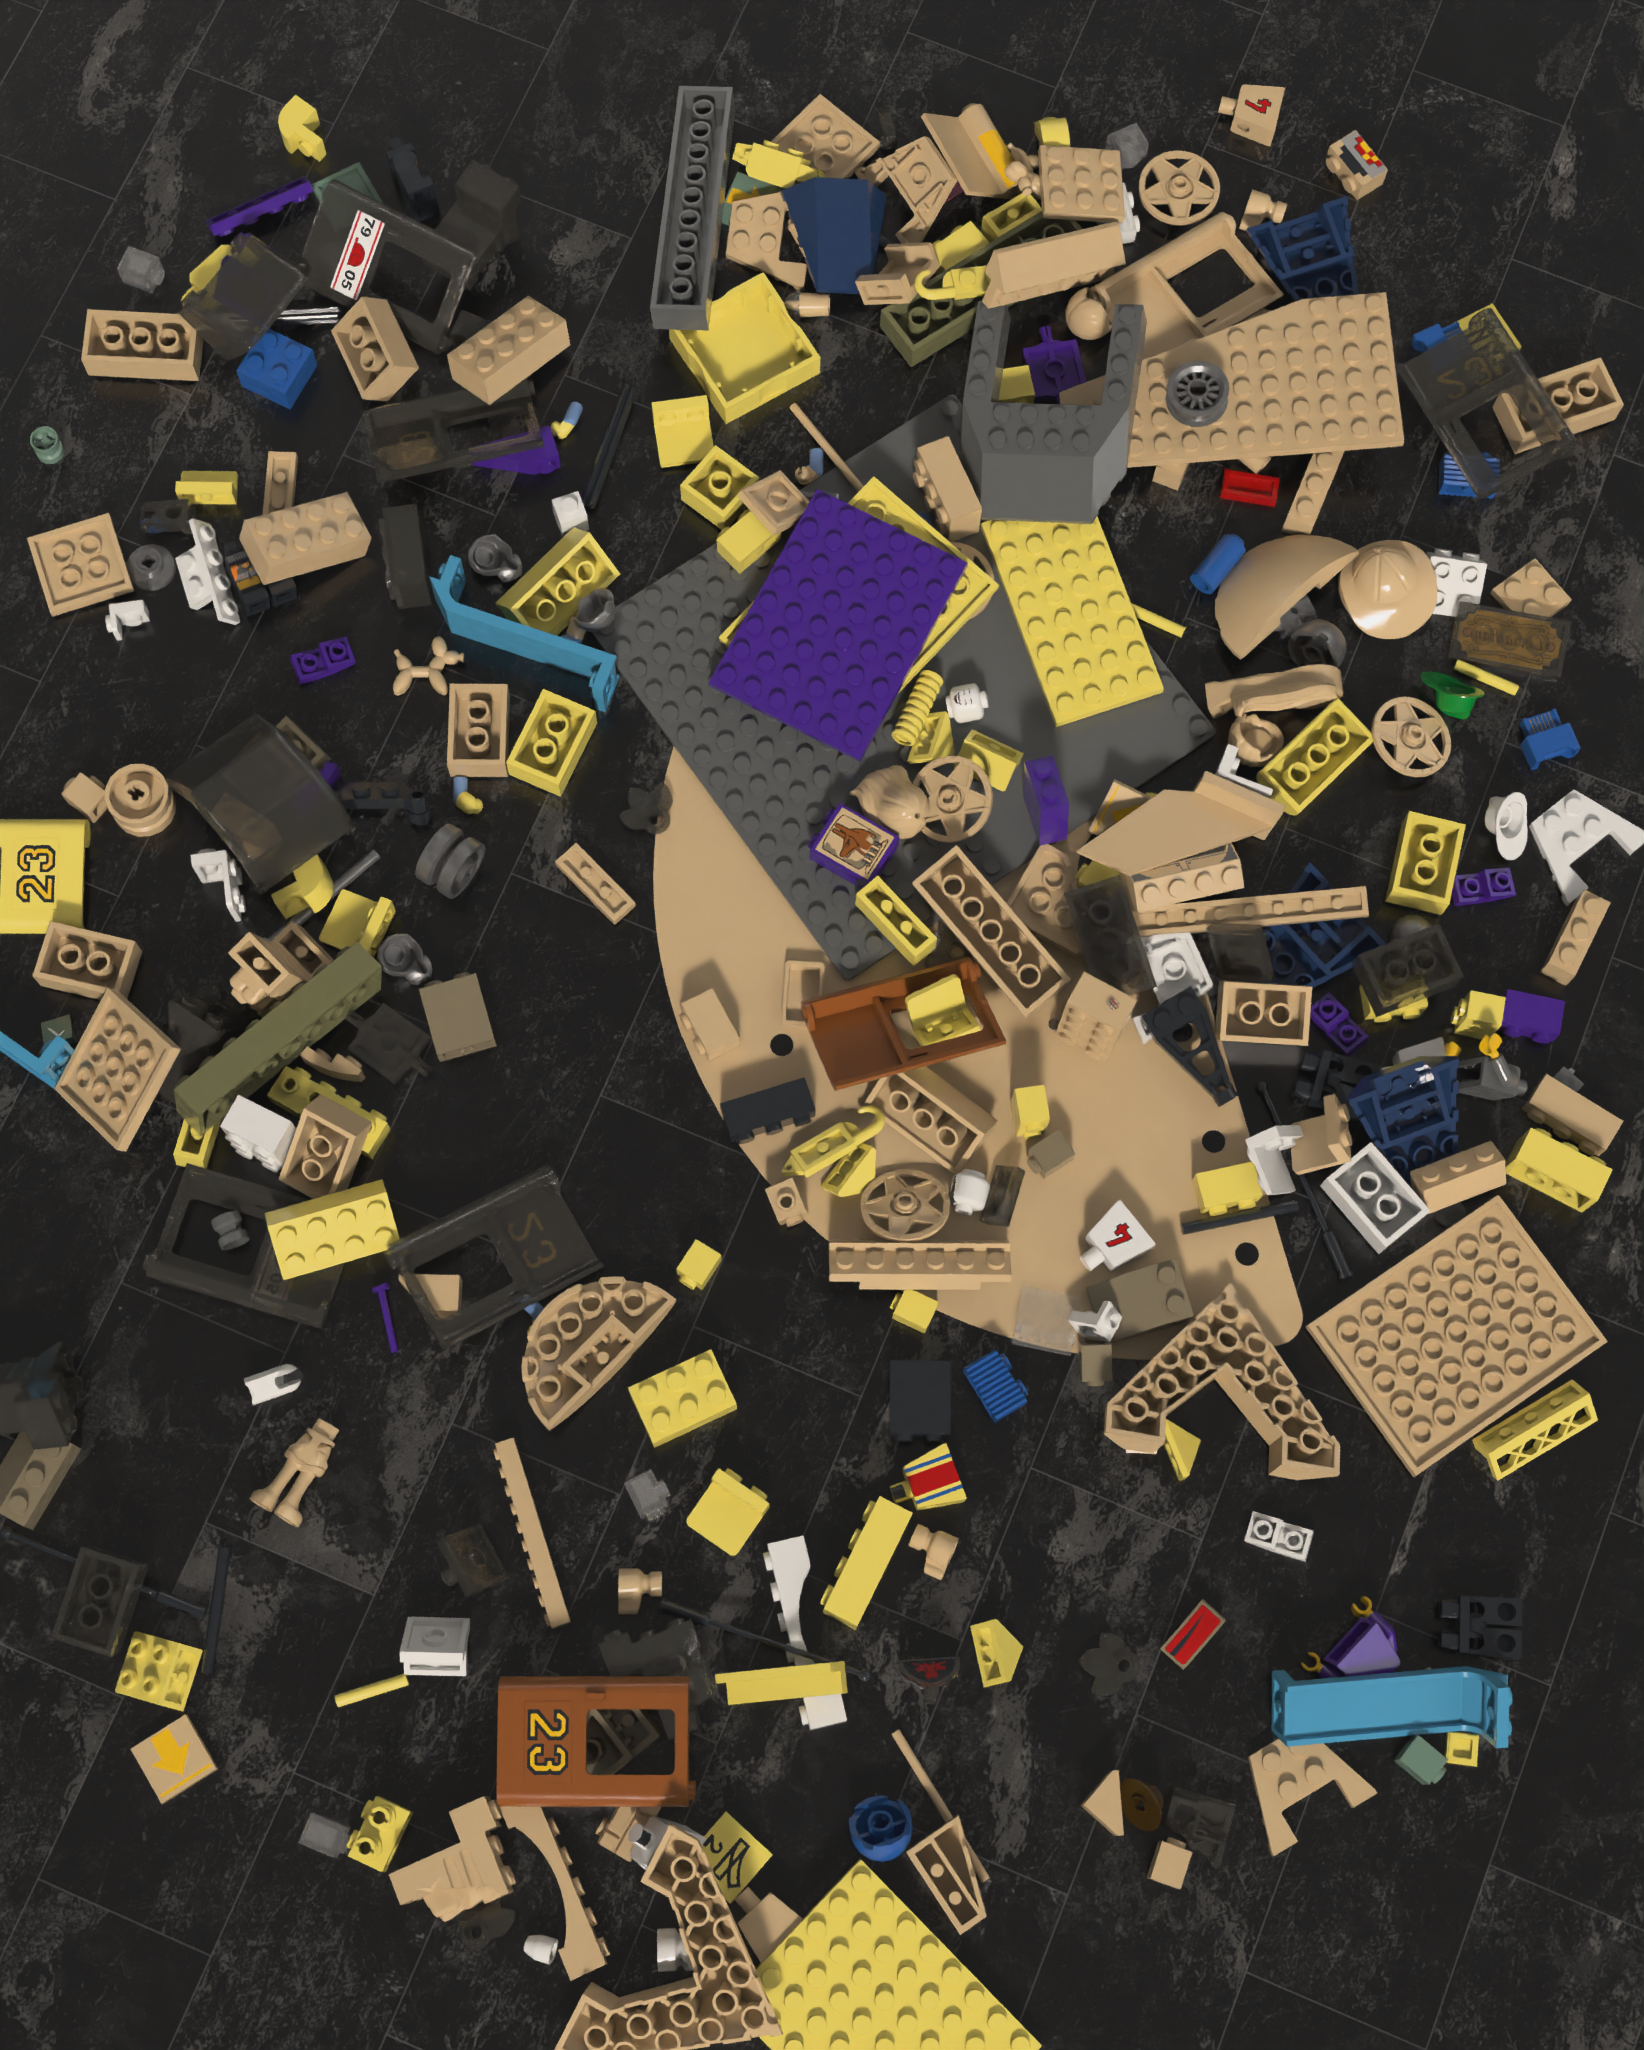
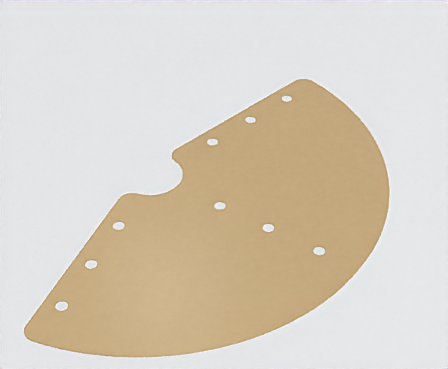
M673 747L658 812L654 847L653 885L660 958L672 1009L682 1038L699 1076L721 1117L720 1103L805 1077L816 1110L815 1117L811 1118L812 1121L799 1127H795L794 1124L785 1126L783 1131L768 1136L765 1132L756 1135L753 1141L739 1145L771 1186L790 1178L794 1179L808 1212L807 1215L802 1216L803 1219L826 1240L884 1239L873 1233L863 1221L860 1204L863 1193L839 1197L821 1187V1184L840 1159L807 1178L805 1175L782 1176L781 1170L789 1160L791 1150L837 1123L850 1122L860 1130L875 1121V1115L870 1112L860 1114L858 1109L863 1107L866 1099L879 1081L877 1079L836 1091L833 1089L807 1027L784 1025L781 1021L785 963L788 960L823 963L825 966L823 995L965 957H970L972 962L976 960L941 919L928 928L937 937L936 948L916 966L913 967L896 949L852 980H844L676 748ZM1095 817L1068 834L1067 839L1052 845L1068 854L1071 870L1077 883L1078 879L1075 876L1078 873L1080 854L1076 852L1086 844L1093 834L1088 830ZM1031 860L992 885L1006 903ZM1080 892L1083 902L1082 906L1091 932L1077 957L1034 935L1070 977L1071 982L1025 1019L978 963L981 977L977 978V982L1003 1032L1006 1044L926 1066L997 1119L998 1122L963 1168L981 1172L985 1175V1180L989 1182L990 1189L984 1209L977 1212L973 1211L972 1215L968 1216L956 1212L955 1206L950 1203L949 1217L944 1226L938 1232L923 1240H1008L1011 1243V1282H981L980 1290L915 1291L939 1302L936 1310L967 1324L1021 1342L1078 1354V1340L1094 1339L1080 1337L1069 1323L1068 1318L1073 1310L1080 1312L1093 1311L1086 1290L1087 1287L1146 1266L1176 1258L1194 1314L1190 1322L1231 1283L1237 1291L1235 1295L1243 1307L1250 1310L1262 1328L1261 1332L1267 1341L1270 1340L1273 1346L1285 1344L1298 1334L1302 1325L1303 1314L1274 1216L1186 1235L1182 1234L1180 1227L1181 1223L1214 1217L1210 1216L1209 1212L1200 1213L1192 1182L1195 1174L1251 1162L1247 1155L1248 1146L1245 1141L1250 1135L1239 1098L1237 1096L1218 1107L1214 1099L1161 1049L1153 1038L1147 1043L1142 1044L1132 1019L1159 1006L1137 956L1108 966L1098 944V940L1102 938L1121 939L1128 936L1134 937V935L1117 931L1102 922L1090 910ZM1083 972L1094 976L1137 1000L1125 1030L1108 1061L1102 1058L1101 1060L1091 1058L1085 1053V1049L1078 1045H1067L1056 1034L1066 1003ZM796 974L794 988L801 991H811L813 989V976L810 974ZM713 988L740 1038V1046L708 1061L705 1054L700 1056L692 1041L696 1037L692 1029H685L679 1014L682 1013L681 1003ZM1206 992L1199 1000L1207 1011L1215 1035L1216 1021ZM964 995L966 1006L979 1024L981 1031L983 1027L969 998ZM794 1002L792 1005V1016L794 1018L804 1019L801 1002ZM904 1010L893 1013L891 1017L904 1046L907 1049L921 1047L913 1034L908 1011ZM1189 1023L1193 1030L1192 1037L1186 1042L1175 1041L1186 1051H1192L1200 1044V1036L1196 1025L1193 1023ZM778 1034H786L793 1041V1049L786 1056H778L770 1048L772 1038ZM1216 1039L1229 1080L1235 1088L1222 1041ZM1202 1051L1192 1058V1063L1202 1075L1208 1076L1214 1072L1215 1065L1207 1051ZM1044 1085L1050 1121L1045 1133H1041V1137L1031 1140H1025L1023 1136L1016 1137L1010 1106L1014 1090ZM1219 1086L1216 1091L1220 1093L1225 1090V1087ZM886 1122L878 1134L863 1142L876 1150L875 1178L894 1170H919L938 1179L949 1193L955 1174ZM1059 1129L1076 1154L1072 1161L1043 1179L1040 1173L1035 1174L1029 1167L1027 1153L1030 1147ZM1216 1130L1223 1134L1225 1146L1220 1152L1211 1153L1203 1147L1202 1138L1206 1132ZM902 1178L910 1187L924 1182L916 1178ZM884 1183L872 1192L869 1200L886 1195ZM1262 1188L1263 1196L1256 1202V1206L1248 1209L1270 1205L1268 1195ZM938 1193L930 1204L942 1213L944 1203L941 1194ZM1121 1200L1156 1245L1149 1253L1112 1272L1108 1270L1103 1262L1089 1271L1079 1258L1091 1248L1085 1238L1115 1203ZM1238 1206L1227 1208L1228 1212L1224 1214L1243 1210H1239ZM871 1217L876 1225L889 1231V1219ZM914 1224L907 1234L921 1232L930 1226ZM1241 1243H1251L1258 1249L1259 1257L1253 1265L1246 1266L1237 1261L1235 1251ZM1190 1322L1111 1343L1112 1358L1152 1360Z

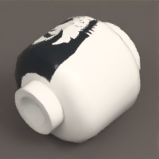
M963 1169L962 1173L954 1175L948 1194L950 1203L955 1206L956 1212L970 1216L973 1211L977 1212L984 1209L990 1189V1184L985 1180V1175L970 1169Z

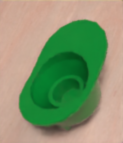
M1429 671L1423 672L1420 675V679L1425 684L1435 689L1437 708L1451 717L1462 720L1467 719L1476 699L1485 694L1483 690L1469 686L1446 674Z

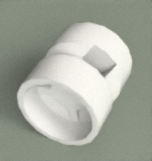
M676 1928L657 1930L658 1972L676 1971L679 1966H683L685 1971H693L689 1954H686L681 1935Z

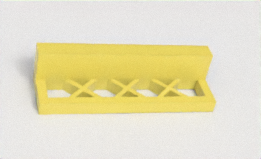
M1570 1380L1475 1437L1472 1441L1475 1449L1487 1459L1491 1473L1498 1481L1598 1421L1590 1394L1574 1380ZM1585 1408L1587 1415L1574 1421L1573 1418L1576 1412ZM1560 1423L1558 1432L1549 1436L1548 1433L1551 1427ZM1532 1438L1536 1439L1532 1448L1523 1451L1527 1441ZM1507 1453L1511 1454L1507 1463L1499 1467L1497 1459Z
M844 1661L715 1674L716 1684L726 1683L728 1705L848 1693Z

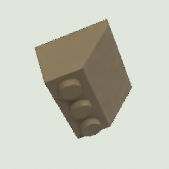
M27 1420L0 1465V1514L33 1530L81 1448Z

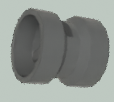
M239 1211L226 1212L211 1221L214 1231L220 1235L218 1242L221 1250L237 1248L250 1240L247 1231L241 1228L242 1217Z

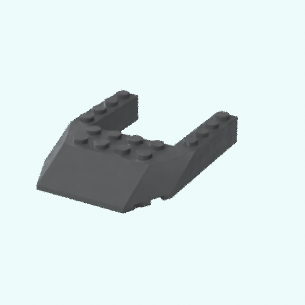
M978 301L963 397L960 462L982 506L981 520L1092 524L1099 514L1101 506L1105 505L1111 497L1114 487L1127 474L1147 327L1144 306L1115 304L1101 406L998 402L1011 317L1007 305L988 309L982 301Z

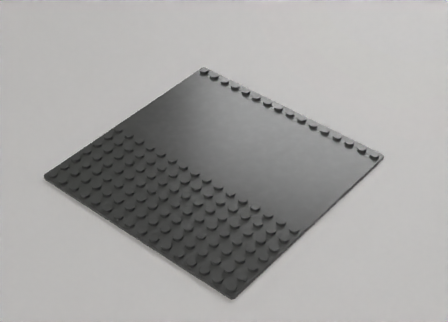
M949 395L844 463L863 486L874 476L916 513L922 512L931 517V523L936 529L935 514L933 511H928L924 502L925 493L922 487L918 488L913 478V472H915L914 460L917 456L918 447L949 436L960 460L963 405L955 395ZM835 467L799 490L815 492L819 489L825 493H837L842 496V501L848 503L858 493L838 467ZM980 520L979 532L954 542L969 545L983 554L992 568L994 581L999 584V589L992 595L986 608L974 618L969 619L899 692L861 762L709 686L711 677L728 649L720 642L719 636L756 599L789 540L790 528L782 531L781 539L740 574L717 552V543L616 606L615 618L612 623L604 629L591 632L605 652L617 656L615 661L616 668L846 981L852 980L897 948L855 905L856 894L861 888L810 860L808 844L816 832L820 834L825 827L823 821L829 810L833 809L835 811L839 803L865 817L858 797L849 795V793L861 783L867 774L879 769L889 768L892 765H899L907 771L909 780L913 784L918 773L930 763L910 764L907 760L912 746H904L897 743L891 735L896 723L899 722V716L902 715V710L906 707L905 704L909 700V695L912 693V689L916 685L921 671L930 670L936 672L944 681L939 693L936 694V700L933 702L932 708L929 709V713L944 711L948 713L946 696L950 695V690L953 687L975 683L979 687L980 692L986 691L989 707L984 708L982 719L958 723L955 718L949 717L955 749L952 756H958L965 738L972 729L1024 753L1019 765L1013 772L1006 790L1000 791L992 787L993 805L986 823L976 834L959 842L948 843L932 839L920 830L914 837L899 839V846L881 873L880 878L927 928L940 921L941 918L914 888L912 882L956 845L991 886L1031 860L1037 852L1039 843L1023 798L1024 762L1053 755L1069 801L1068 834H1070L1096 816L1114 779L1137 789L1213 738L1216 733L1213 725L1147 641V646L1164 687L1163 693L1056 727L981 530V523L989 520ZM974 557L973 563H975L981 570L985 572L983 566ZM946 763L933 770L948 777L953 772L955 763ZM973 778L970 789L986 796L983 782ZM921 782L919 788L922 789L926 797L929 798L930 795L928 794L923 782ZM982 812L966 814L964 832L977 822ZM941 819L926 823L925 826L934 833L947 836Z

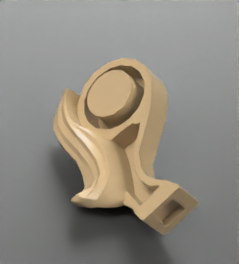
M1322 664L1306 665L1284 672L1257 674L1222 682L1213 681L1205 683L1207 706L1213 719L1223 716L1232 708L1235 715L1239 717L1243 713L1250 711H1279L1289 708L1317 709L1329 705L1337 697L1340 699L1343 696L1341 671L1335 666Z

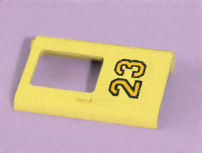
M0 819V847L2 850L0 934H46L50 921L85 929L83 926L85 848L89 847L91 839L88 819Z

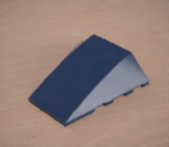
M814 177L782 190L780 194L783 202H786L788 206V215L791 224L794 223L796 228L797 240L800 248L804 250L805 262L816 292L860 294L855 283L856 279L860 275H874L887 196L870 181L862 179Z
M1347 196L1322 204L1317 212L1274 225L1271 220L1246 229V232L1294 302L1309 298L1358 295L1356 269H1354L1353 265L1354 250L1350 238L1351 224L1347 212Z
M1309 862L1289 893L1330 890L1333 888L1324 876ZM1361 918L1267 926L1242 962L1262 983L1303 985L1314 988L1388 949L1389 946Z
M1457 1056L1415 1057L1363 1077L1347 1097L1348 1102L1375 1147L1410 1187V1171L1458 1153L1456 1122L1459 1118V1110L1456 1108V1094H1459V1082L1456 1080L1457 1068H1459V1058Z

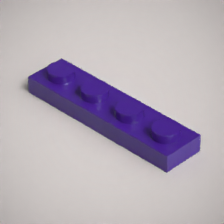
M303 176L205 221L214 236L218 234L220 237L226 236L234 231V227L242 223L244 225L253 224L259 220L258 216L267 212L274 214L284 208L283 205L291 201L298 203L307 199L308 194L313 192V188L309 180Z

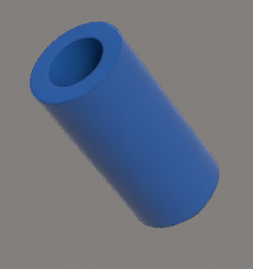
M1224 534L1190 576L1192 584L1201 592L1209 595L1212 594L1246 552L1243 540L1235 534Z

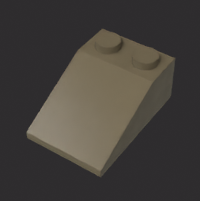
M1176 1258L1146 1266L1086 1288L1093 1312L1098 1313L1103 1301H1110L1122 1316L1119 1327L1115 1331L1110 1343L1187 1323L1194 1317Z

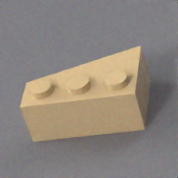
M958 1814L913 1845L906 1853L961 1935L987 1917Z

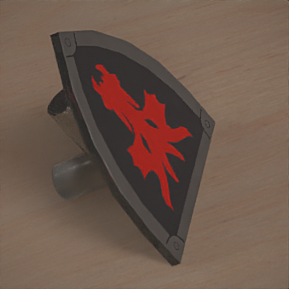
M959 1657L898 1660L899 1671L905 1678L925 1686L926 1704H936L938 1702V1687L954 1679L960 1672L961 1666Z

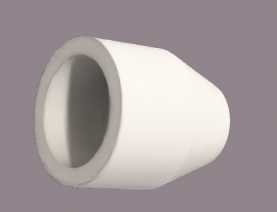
M546 1935L528 1936L524 1945V1952L534 1960L550 1965L557 1951L558 1939Z

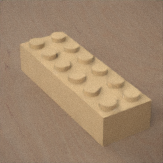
M957 845L912 882L914 888L1025 1019L1071 982L1070 977Z

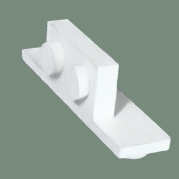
M192 518L189 520L196 546L175 558L189 607L198 610L213 601L218 620L237 625L240 623L238 607L233 599L230 580L223 566V557L217 546L215 531L209 523Z

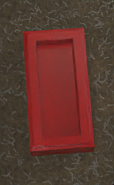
M1225 469L1220 498L1275 507L1280 478Z

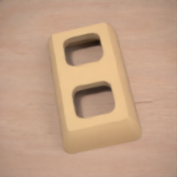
M788 960L785 963L781 1017L784 1025L806 1026L804 1019L792 1016V1005L794 1002H801L823 995L825 969L823 963ZM795 975H812L814 978L813 989L811 991L796 990L794 988Z

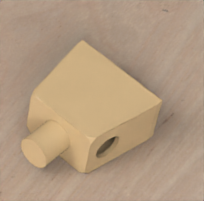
M747 1887L734 1899L746 1913L737 1924L760 1963L803 1920L802 1917L771 1892L760 1900Z

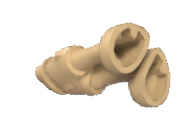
M318 1418L312 1429L307 1428V1433L296 1443L291 1444L286 1450L284 1456L287 1460L271 1484L264 1489L255 1490L249 1498L258 1506L272 1512L284 1487L295 1472L299 1470L300 1474L292 1488L274 1511L279 1518L297 1528L303 1520L301 1513L298 1511L301 1497L316 1476L321 1477L327 1469V1461L331 1449L335 1446V1443L332 1441L339 1432L337 1428Z

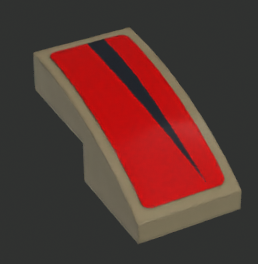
M1202 1599L1160 1649L1184 1670L1224 1624L1226 1619Z

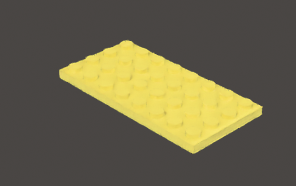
M1098 517L1095 518L1092 524L989 520L981 523V530L1056 727L1163 693L1164 687Z

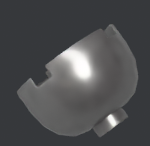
M1321 619L1305 622L1292 634L1287 644L1289 655L1298 667L1302 662L1305 665L1322 664L1338 668L1346 653V640L1342 632L1334 624Z

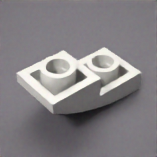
M1253 1511L1244 1541L1306 1562L1314 1532L1285 1523L1281 1519Z

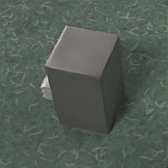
M1563 1067L1553 1077L1575 1092L1584 1085L1573 1075L1575 1071L1572 1068L1568 1070Z

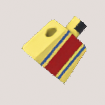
M946 1443L905 1465L902 1468L905 1481L889 1486L895 1504L912 1498L916 1510L962 1503L967 1498Z

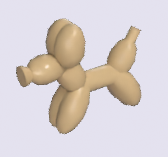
M1010 142L1007 147L1011 150L1014 161L1005 168L1006 177L1010 181L1018 182V187L1023 195L1028 196L1031 194L1034 198L1041 200L1040 177L1034 173V170L1039 167L1038 156H1027L1024 150L1014 147Z
M440 636L435 637L431 645L435 657L431 660L429 666H413L411 661L400 653L399 649L395 650L397 667L401 672L395 678L393 684L394 694L399 696L405 693L410 687L413 678L429 677L433 688L439 694L446 695L448 693V686L441 671L445 664L454 665L459 661L464 663V653L459 654L457 651H448L445 640Z

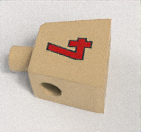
M1244 84L1241 86L1238 99L1222 96L1218 113L1233 116L1230 129L1233 133L1266 146H1271L1285 88Z

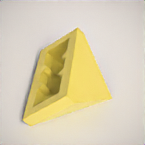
M946 711L929 713L926 716V721L923 723L921 731H919V736L911 748L907 760L910 764L932 762L941 757L954 755L955 749L950 719Z
M865 1143L857 1145V1149L839 1160L821 1184V1187L839 1197L863 1193L866 1187L875 1179L876 1150Z
M1166 1419L1164 1446L1178 1480L1181 1481L1190 1474L1201 1440Z
M997 1619L971 1625L970 1628L983 1686L989 1687L1011 1681L1023 1646Z

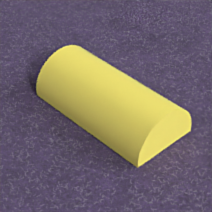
M1337 697L1257 773V782L1273 789L1270 799L1285 805V813L1298 815L1373 742L1372 733Z

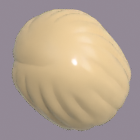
M1083 288L1070 298L1066 306L1065 315L1067 325L1073 334L1082 339L1095 340L1105 336L1112 330V325L1109 324V318L1103 306L1091 299L1090 288Z
M1243 713L1231 725L1228 744L1239 748L1235 758L1241 759V764L1249 767L1266 766L1282 750L1284 745L1283 734L1274 723L1260 719L1256 714L1246 716L1247 714Z

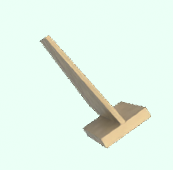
M1205 771L1192 792L1164 789L1081 847L1076 853L1123 874L1132 876L1250 836L1265 840L1282 816L1285 805Z

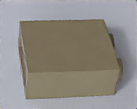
M468 972L455 975L453 980L446 982L440 980L431 981L425 984L424 988L419 989L436 1054L440 1062L496 1046L476 973L471 975Z

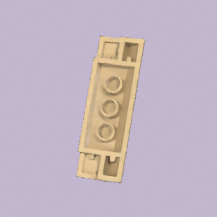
M1112 222L994 250L985 270L986 275L991 281L982 302L990 309L1107 279L1113 275L1115 267L1126 264L1119 224Z
M829 1239V1282H859V1289L980 1290L981 1282H1011V1243L1008 1240H920L902 1243L886 1239Z

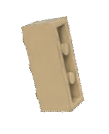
M1585 889L1574 901L1540 971L1541 974L1565 986L1575 977L1611 902Z
M1548 1074L1539 1080L1522 1110L1528 1113L1527 1115L1531 1120L1550 1126L1557 1136L1563 1139H1571L1579 1144L1578 1147L1583 1152L1589 1155L1600 1156L1606 1151L1623 1123L1618 1117Z
M1489 1141L1410 1171L1411 1189L1431 1210L1429 1213L1505 1185V1158L1493 1142Z

